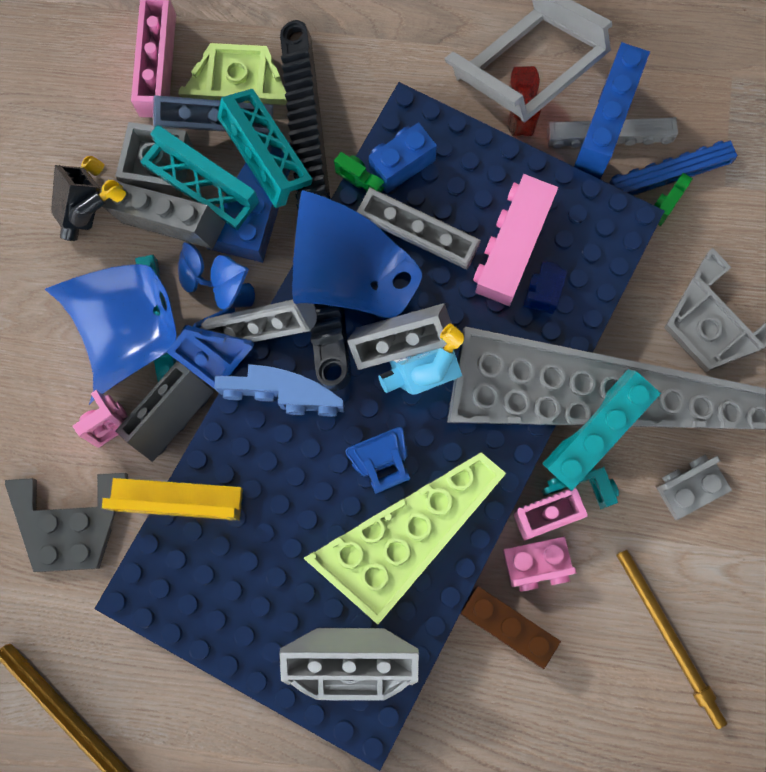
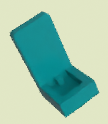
M593 467L579 484L587 481L590 482L600 510L617 504L618 500L616 497L619 496V490L615 481L609 479L605 467L597 470ZM556 477L547 481L548 487L542 490V494L547 496L568 487Z

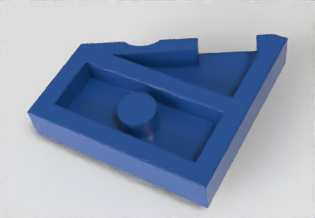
M187 325L166 352L214 388L215 376H229L253 348L255 343L251 340Z

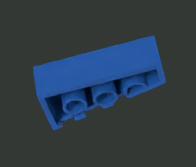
M271 145L268 146L267 149L270 154L284 158L285 154L281 149ZM245 163L237 179L255 190L259 203L238 230L225 223L214 248L207 249L263 263L279 207H274L253 172ZM284 168L282 172L288 179L290 170ZM237 201L224 203L225 212L234 219L244 208Z

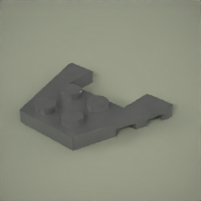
M127 473L97 474V507L37 510L36 479L5 480L8 496L33 572L100 569L116 513L115 511L103 509L102 500L103 498H110L113 478L128 479Z

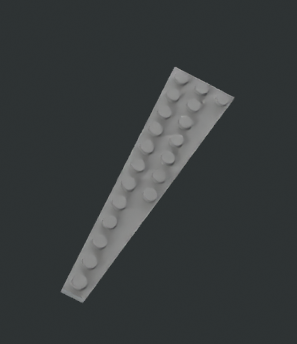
M464 327L462 330L464 341L460 345L457 361L463 376L454 379L447 423L583 426L601 406L609 389L629 369L637 371L661 393L631 427L766 430V388L470 327Z

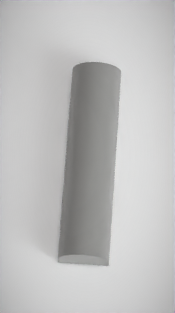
M372 188L368 189L357 210L358 213L375 223L380 229L466 270L469 268L480 245V239Z
M292 299L207 318L201 325L205 330L257 342L308 332L314 327L317 314L314 304H294Z

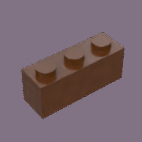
M475 586L460 615L542 669H545L561 643L559 639L479 586Z

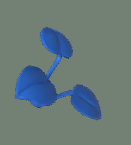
M189 242L182 244L178 260V277L181 286L187 292H195L198 283L214 287L213 292L215 293L216 304L220 309H223L194 323L193 327L201 328V324L207 318L233 313L235 308L251 307L254 304L255 291L250 283H243L249 271L247 267L236 263L226 255H219L214 259L211 267V281L205 280L201 276L204 271V261L201 253Z

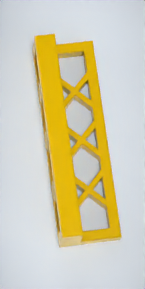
M113 478L110 498H103L102 508L115 512L240 521L243 488Z

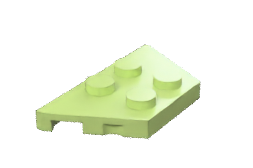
M210 43L203 53L202 60L191 71L192 77L185 87L181 86L178 93L179 97L221 101V97L253 88L263 104L286 105L287 103L285 98L286 91L279 72L273 63L271 54L267 46Z

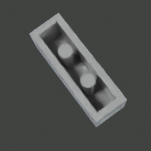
M443 303L357 327L347 342L356 366L360 370L445 347L447 343L440 338V334L451 323L446 305Z

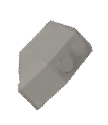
M316 628L280 648L281 681L287 685H293L299 691L316 700L384 701L399 693L408 685L418 682V648L384 628Z

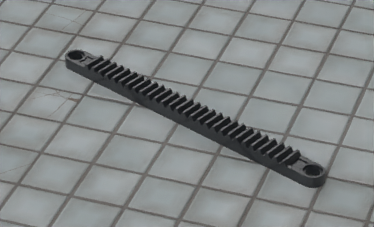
M293 20L286 23L280 32L281 60L284 72L283 79L285 81V98L287 100L289 137L291 139L290 146L313 179L311 185L296 190L297 194H295L298 202L296 206L299 210L302 190L330 200L331 197L312 39L306 24L299 20ZM296 32L302 33L299 39L295 41L289 40L292 34ZM296 172L293 173L294 179L300 178ZM314 304L317 319L314 327L310 330L312 334L310 339L313 345L317 379L327 389L339 391L344 389L351 380V364L344 307ZM331 367H341L342 372L338 379L334 381L327 380L326 373Z

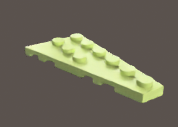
M481 452L447 474L420 488L410 496L361 523L341 537L304 557V559L374 622L379 624L506 473Z

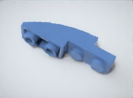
M248 364L247 377L215 376L214 388L219 394L223 395L224 399L241 400L242 395L255 396V400L274 401V397H278V405L281 409L286 410V414L304 415L306 410L318 411L320 416L333 417L337 416V412H344L343 400L331 390L309 378L284 369Z

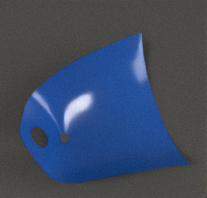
M302 190L293 257L292 295L294 304L308 303L360 310L384 318H393L401 314L411 301L422 280V272L416 262L375 223L360 213L326 197ZM402 272L409 273L411 281L406 287L397 289L393 286V280L396 275ZM371 282H378L377 290L372 289Z
M131 264L110 267L45 288L71 316L82 337L93 372V392L97 390L104 394L133 373L161 357L176 340L177 332L169 296L162 282L150 266ZM160 292H162L165 297L167 310H165V308L163 307ZM156 305L160 310V315H155L153 312ZM91 396L89 405L94 401L93 396Z

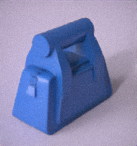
M396 427L350 446L345 451L347 457L353 463L351 464L352 467L361 474L360 476H369L375 494L410 480L407 469L403 465L408 455L404 432L401 427ZM392 465L397 469L396 472L379 479L376 472Z

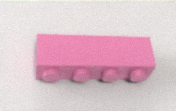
M140 0L131 102L139 117L153 118L154 95L170 96L176 13L171 0Z
M523 174L520 184L513 183L507 200L512 202L508 211L502 209L496 227L501 228L497 238L491 236L484 253L489 255L486 265L479 264L473 281L478 283L475 293L510 307L558 190L557 186Z

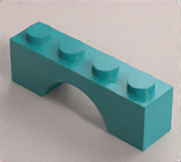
M628 369L606 393L604 401L594 415L576 433L563 440L542 464L572 491L661 393L637 371Z

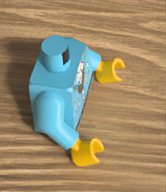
M449 323L440 334V338L447 343L445 347L390 361L392 370L378 376L383 390L388 393L400 387L411 395H415L463 376L454 349L458 348L464 341L463 333L453 324Z

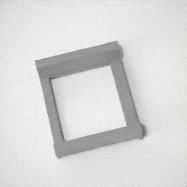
M532 0L534 10L469 62L453 51L445 57V61L453 67L457 81L462 79L519 116L521 121L525 123L611 51L608 29L612 27V21L573 0ZM543 20L593 47L590 52L526 105L522 94L483 70Z

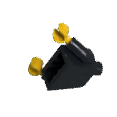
M86 156L81 163V167L55 165L51 212L61 227L60 238L64 240L76 241L78 240L79 229L90 230L93 226L95 212L106 204L105 201L108 198L115 202H120L126 196V191L122 189L123 186L115 180H107L103 184L102 192L100 193L99 185L89 173L97 176L102 172L105 165L94 156Z

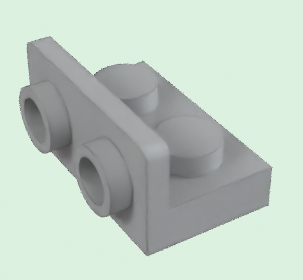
M705 454L690 462L689 465L692 469L683 474L677 469L662 477L665 483L656 488L675 520H679L732 491L717 466V463L721 461L718 456L708 459Z

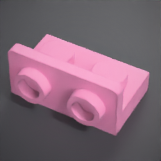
M95 390L91 395L98 404L99 409L84 413L79 418L80 421L73 425V428L79 437L99 448L119 435L116 430L128 415L118 401L115 403L109 394L104 396Z
M565 536L503 549L511 587L519 586L520 592L539 588V581L550 579L551 585L570 582L569 575L577 574L576 568H572Z

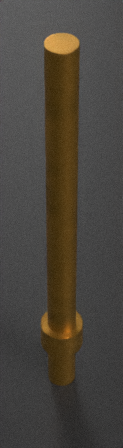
M626 549L616 554L694 690L692 695L699 707H704L716 729L723 728L728 723L715 702L717 697L711 687L705 685L629 551Z

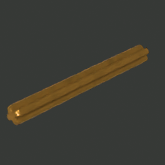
M6 644L1 647L0 662L101 772H130L12 644Z

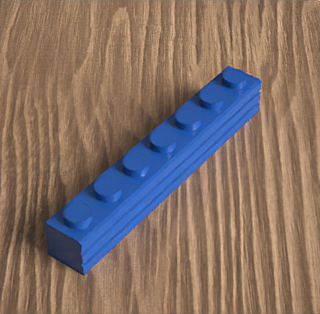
M731 140L727 142L718 141L711 147L703 146L697 149L696 152H685L675 159L669 157L663 160L662 163H651L641 170L635 168L629 171L628 174H617L611 178L609 184L634 196L677 182L682 173L692 177L732 164L738 155Z

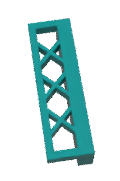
M253 88L221 97L217 118L274 207L278 208L286 205L290 192L311 185L312 177ZM250 101L254 107V112L240 108L238 103ZM254 122L266 126L269 134L266 135L255 131L253 128ZM271 145L281 149L285 154L284 158L270 154L267 149L268 146ZM284 168L296 172L300 178L288 181L282 171Z
M157 124L150 133L155 143L141 159V164L195 202L208 205L224 222L238 230L259 203L255 190ZM162 150L170 155L171 165L158 167L152 161ZM192 170L195 181L181 183L178 181L177 171ZM214 185L218 188L219 198L207 200L203 198L200 187ZM237 201L244 208L234 219L225 212L224 203Z

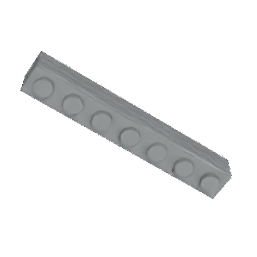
M676 117L625 119L616 145L625 144L631 146L636 143L650 145L654 142H661L662 144L674 142L678 135ZM591 121L549 122L547 128L548 147L562 148L563 146H571L577 148L582 146Z

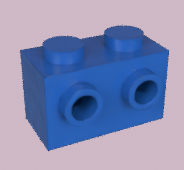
M419 122L411 128L409 126L404 127L396 134L393 140L387 144L381 143L371 151L368 156L369 171L384 181L382 185L384 191L389 193L435 162L437 145Z

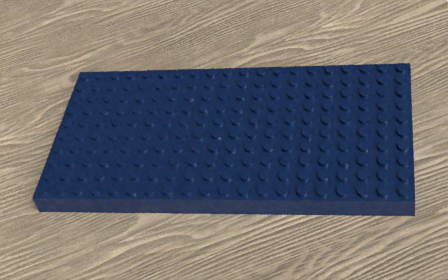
M398 82L356 157L365 164L366 171L371 174L368 157L371 151L381 143L387 144L393 140L396 134L404 127L409 126L411 128L419 122L437 145L436 161L389 193H386L384 190L382 193L481 240L478 250L469 268L466 270L382 230L416 262L422 272V280L417 291L404 311L398 316L445 303L451 323L461 332L464 327H470L593 353L665 211ZM523 174L557 186L558 190L509 307L475 293L478 283L474 282L473 278L479 264L486 265L489 255L484 253L491 236L497 238L501 228L496 227L502 209L508 211L512 202L507 200L512 185L513 183L520 184ZM343 178L331 200L357 212L367 191L363 187L361 189L357 188ZM293 265L271 304L293 299ZM402 272L396 275L393 280V286L397 289L406 287L411 281L410 274ZM377 281L371 282V287L374 290L378 288ZM344 308L347 339H349L357 327L389 318L360 310ZM311 331L253 342L255 343L253 348L229 375L247 377L248 364L284 369L302 375L323 386L316 375L314 351L310 339L312 337ZM348 345L351 380L344 389L332 391L344 402V412H337V416H320L318 411L306 410L304 415L286 414V410L281 409L278 405V397H274V401L255 400V396L242 395L241 400L224 399L221 394L217 395L168 482L243 488L240 521L149 514L94 609L380 771L556 425L447 423L454 380L415 395H411L400 387L386 393L380 384L378 376L392 370L390 362L358 370ZM460 346L454 349L457 360ZM331 367L326 373L327 380L334 381L338 379L342 372L341 367ZM396 427H401L404 432L408 455L403 465L407 469L410 480L375 494L369 476H360L361 474L352 467L351 464L353 463L347 457L345 451L350 446ZM481 452L506 473L379 624L374 622L304 559V557L341 537L361 523L410 496L420 488L447 474ZM392 465L376 472L379 479L396 472L397 469ZM316 628H384L418 648V682L408 685L402 691L384 701L316 700L299 691L293 685H287L281 681L280 648Z

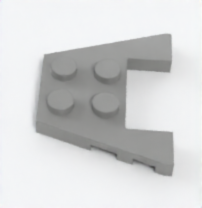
M714 248L705 255L664 327L705 372L766 348V322L752 333L710 289V286L731 268Z

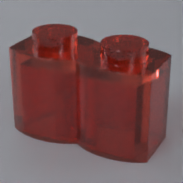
M514 67L511 73L509 87L523 95L525 105L537 96L540 78L536 67ZM541 109L525 123L521 121L519 116L510 111L508 127L511 135L533 136Z

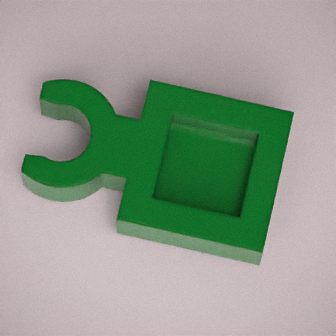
M343 152L339 153L334 160L335 173L359 189L363 187L368 191L369 188H372L381 193L383 192L384 187L382 185L384 181L378 176L368 173L365 164L354 155L349 157Z
M682 173L668 196L662 193L654 206L665 211L658 223L660 227L693 180V178L685 173Z

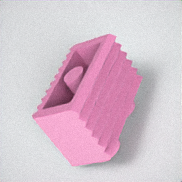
M576 488L572 491L569 489L554 494L546 499L543 498L522 508L519 507L513 514L524 541L588 517Z

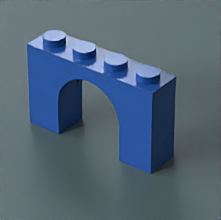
M621 42L574 167L601 179L612 157L650 51Z

